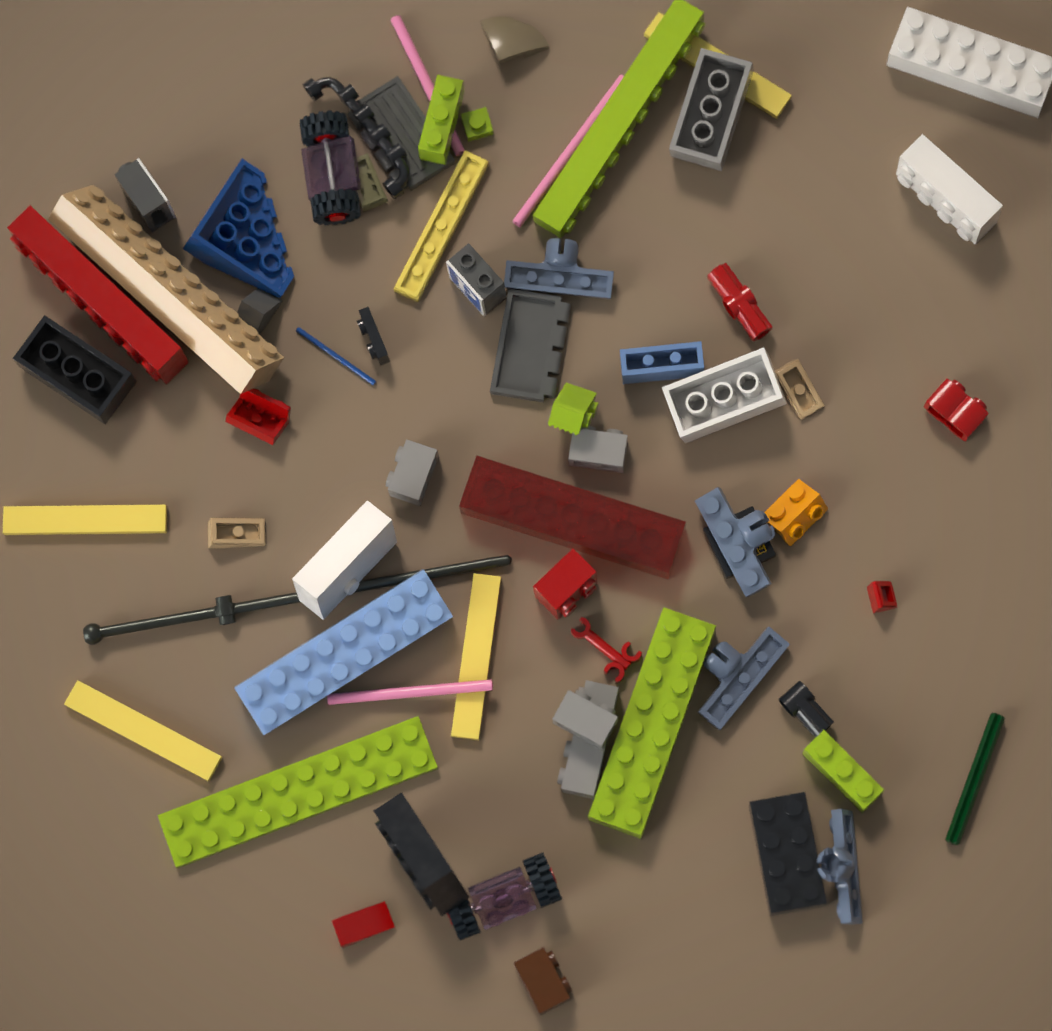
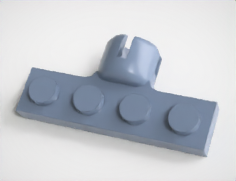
M552 238L547 241L543 263L506 260L504 285L508 289L611 299L614 271L578 267V244L573 240L565 239L564 253L560 254L561 240L560 238Z
M719 487L695 500L745 597H750L771 585L772 583L756 554L759 546L770 541L775 536L773 525L769 526L766 524L770 521L763 511L755 510L745 517L738 519L722 489Z
M767 627L744 654L739 653L727 642L718 643L712 649L715 654H708L705 658L704 667L715 675L720 683L699 709L698 713L715 728L721 730L790 644L770 627Z
M845 809L831 810L832 818L829 825L834 837V846L826 848L820 853L817 863L821 864V868L817 870L823 879L835 883L839 895L837 914L841 919V923L850 925L863 924L853 811Z

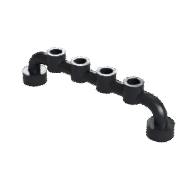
M323 77L317 81L310 78L303 83L304 89L314 101H317L324 95L322 92L324 88H332L336 92L342 103L349 108L360 125L367 130L373 141L385 152L390 162L398 168L399 177L395 180L391 176L382 183L394 200L403 195L402 188L407 184L410 177V169L404 160L407 153L399 143L393 146L389 142L388 138L391 137V134L384 124L375 125L371 120L375 117L371 108L366 103L363 106L358 104L356 99L359 95L353 86L349 84L344 87L341 82L331 77Z

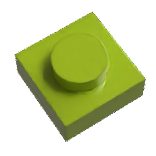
M486 107L461 114L468 142L494 135Z

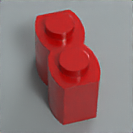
M946 378L925 402L923 407L952 433L966 442L989 414L986 410L987 406L980 399L969 397L965 393V387L956 380L951 381Z

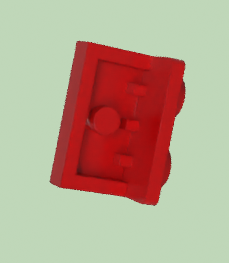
M253 388L240 394L236 403L227 413L225 422L274 445L289 423L291 407Z

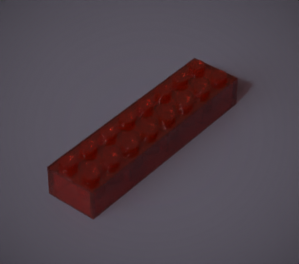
M477 455L459 504L461 514L570 549L574 548L577 551L668 580L686 529V521Z

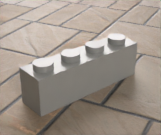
M588 680L585 682V687H579V691L591 697L590 702L597 706L603 703L615 710L619 687ZM573 735L572 741L567 740L563 757L568 758L566 768H560L557 784L562 785L561 791L563 793L590 799L595 798L607 742L603 750L575 735Z

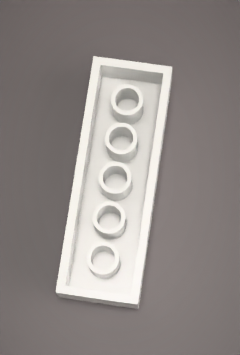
M910 7L906 8L887 61V66L1036 118L1039 117L1052 82L1051 56Z

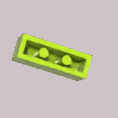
M437 75L418 146L420 160L446 165L465 93L463 80Z
M825 730L803 750V755L861 813L882 795L884 789Z

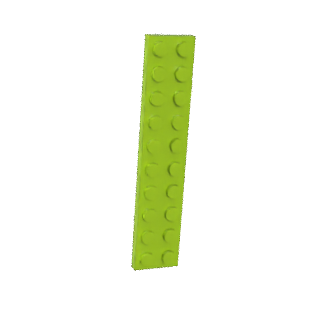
M416 716L159 814L158 818L175 867L178 869L438 769L420 718Z

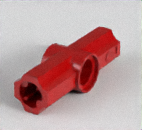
M727 263L720 264L707 275L708 280L721 296L722 303L729 315L734 320L737 319L753 342L760 340L772 330V325L757 306V300L751 290L746 285L741 284Z

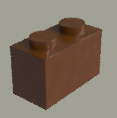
M542 947L514 962L540 1015L571 1000L568 993L573 990L565 976L562 978L558 976L555 968L560 965L552 951L547 953L545 948Z

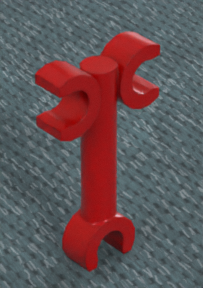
M581 617L579 620L586 628L583 632H577L572 628L570 630L572 636L577 639L585 638L613 662L605 666L604 673L607 675L611 669H617L619 675L616 677L615 682L617 684L624 679V671L629 668L631 663H636L641 659L642 652L639 650L635 656L627 655L626 651L631 646V643L628 641L622 646L620 654L591 630L590 623L586 618Z

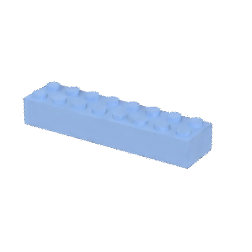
M422 569L239 683L234 689L263 735L446 622L453 615L425 570Z

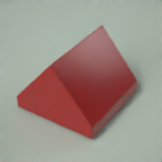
M873 581L867 586L873 614L897 608L891 581Z

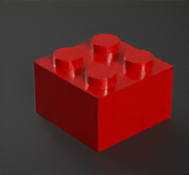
M572 548L533 586L535 598L557 620L562 616L567 618L577 608L575 605L577 601L582 597L587 599L597 589L595 586L597 583V573Z

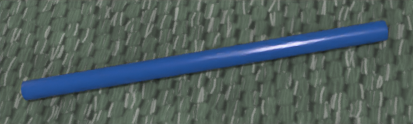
M300 327L296 329V332L367 382L375 385L376 381Z

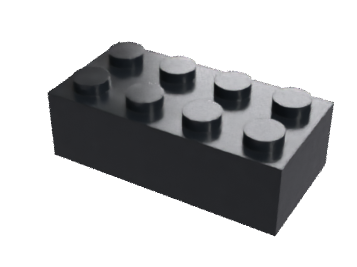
M45 315L13 357V360L21 369L105 425L137 382L130 371Z
M402 792L373 810L379 819L375 825L430 910L436 908L442 917L470 898Z
M805 792L750 801L749 812L769 916L825 907L827 901L823 880L817 870L820 868V865L817 863L818 855Z

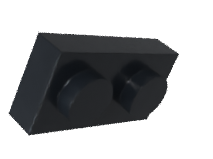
M369 306L358 310L361 319L357 320L362 336L368 334L371 343L366 345L372 360L377 358L380 366L389 363L388 353Z

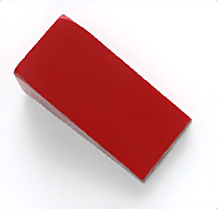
M386 901L331 920L342 948L395 928Z

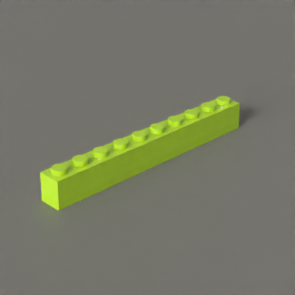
M684 0L673 1L534 212V223L561 239L565 233L569 234L573 230L577 222L575 217L579 211L584 212L591 201L589 196L594 188L598 190L603 184L606 177L604 173L607 168L614 167L620 157L619 150L623 145L627 146L634 136L632 130L637 123L642 124L649 112L647 110L651 101L656 102L663 91L661 86L666 79L671 80L677 70L676 63L680 57L684 59L691 49V44L689 43L694 36L699 37L706 25L704 23L703 11Z

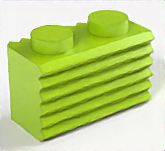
M566 382L553 403L548 425L554 426V428L558 427L560 430L564 429L565 432L569 431L570 434L574 432L575 435H578L583 427L588 429L591 419L595 417L599 403L595 402L597 393Z

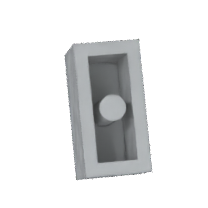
M589 426L588 429L583 427L578 435H575L573 432L568 458L569 466L623 473L628 443L627 435L617 429H607L606 432L596 431V428L593 426Z
M406 439L404 447L399 446L395 461L398 463L395 471H390L385 486L388 487L389 495L421 506L439 458L437 449Z
M568 690L552 719L553 724L603 750L618 722V716L614 715L616 711L606 704L601 703L600 706H597L590 702L591 697L582 691L576 690L573 693Z

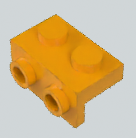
M798 479L764 512L770 520L766 524L769 526L773 525L774 531L782 536L786 544L792 546L816 521L822 518L828 507L818 492Z

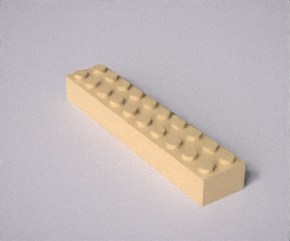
M90 185L61 195L48 220L234 389L242 394L270 381L284 359L277 351V348L264 340L254 327L243 321L234 309L229 308L223 303L215 292L209 290L200 282V279L195 274L190 273L181 265L176 257L170 255L161 247L159 241L151 238L142 229L140 224L130 219L123 212L120 206L110 201L101 189Z

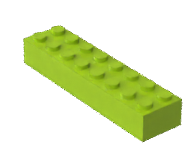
M663 607L590 809L589 821L642 839L713 640L716 625Z

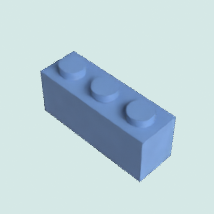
M702 342L620 349L623 384L682 379L704 371Z

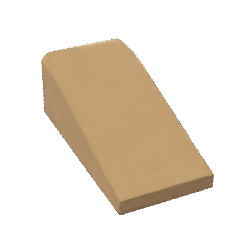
M794 359L775 370L783 393L801 420L824 407L821 398L798 359Z
M210 518L208 521V548L265 546V519Z

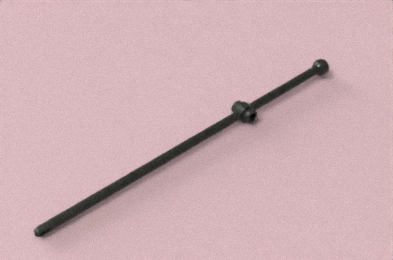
M509 555L423 570H425L430 579L506 566L511 564L512 558ZM420 570L361 580L359 587L354 593L396 586ZM297 592L233 603L232 596L227 595L215 598L216 606L103 627L96 623H90L83 628V635L87 644L95 645L104 637L211 618H219L220 625L236 623L235 615L239 613L300 603Z

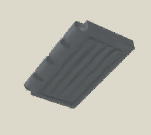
M398 76L357 101L360 106L366 103L375 114V117L371 120L376 126L382 123L391 134V137L388 138L389 142L393 146L399 143L407 153L404 160L410 169V177L402 190L408 187L412 191L455 164V159L450 152L446 165L419 159L418 146L426 116ZM350 111L347 115L356 129H363L364 127L360 125ZM366 129L361 131L360 135L371 151L380 148ZM382 149L378 150L374 154L385 172L396 169L388 175L389 178L392 176L396 180L399 177L398 168L390 162Z
M508 289L490 394L543 403L544 397L555 398L558 379L548 377V375H559L563 353L553 351V348L564 349L567 327L560 326L558 323L568 324L571 304L562 302V297Z

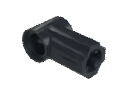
M798 681L778 701L792 717H797L804 727L816 738L823 730L826 731L834 721L818 705L812 692L801 681Z

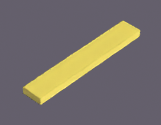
M660 12L644 32V36L648 39L664 16ZM694 36L689 43L691 44L689 53L684 59L681 57L680 59L695 68L701 48L721 54L725 53L700 37ZM753 71L745 100L777 119L791 100L792 95Z
M466 150L464 151L394 287V292L419 302L489 165L488 160Z
M167 505L4 506L3 508L4 535L167 533Z
M476 573L473 575L459 682L488 679L501 585L500 576ZM486 691L457 694L451 737L479 740Z
M78 680L64 703L65 706L208 782L223 758Z

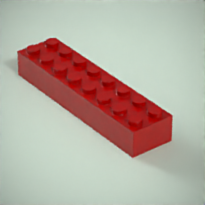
M31 205L7 227L12 235L9 239L15 245V248L25 258L29 257L34 263L33 265L44 276L47 274L52 283L62 293L66 291L74 305L81 311L84 309L96 326L100 329L103 327L115 344L120 346L123 343L122 347L135 363L139 364L142 361L141 365L154 381L157 382L160 379L167 385L189 363L182 348Z

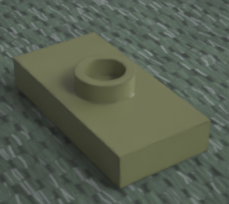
M368 153L343 163L352 186L358 193L359 203L363 212L388 202Z

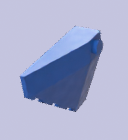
M242 158L186 242L183 250L206 265L281 298L292 281L294 274L292 267H286L283 257L287 250L282 233H277L273 219H276L277 215L272 198H266L263 187L267 183L265 174Z

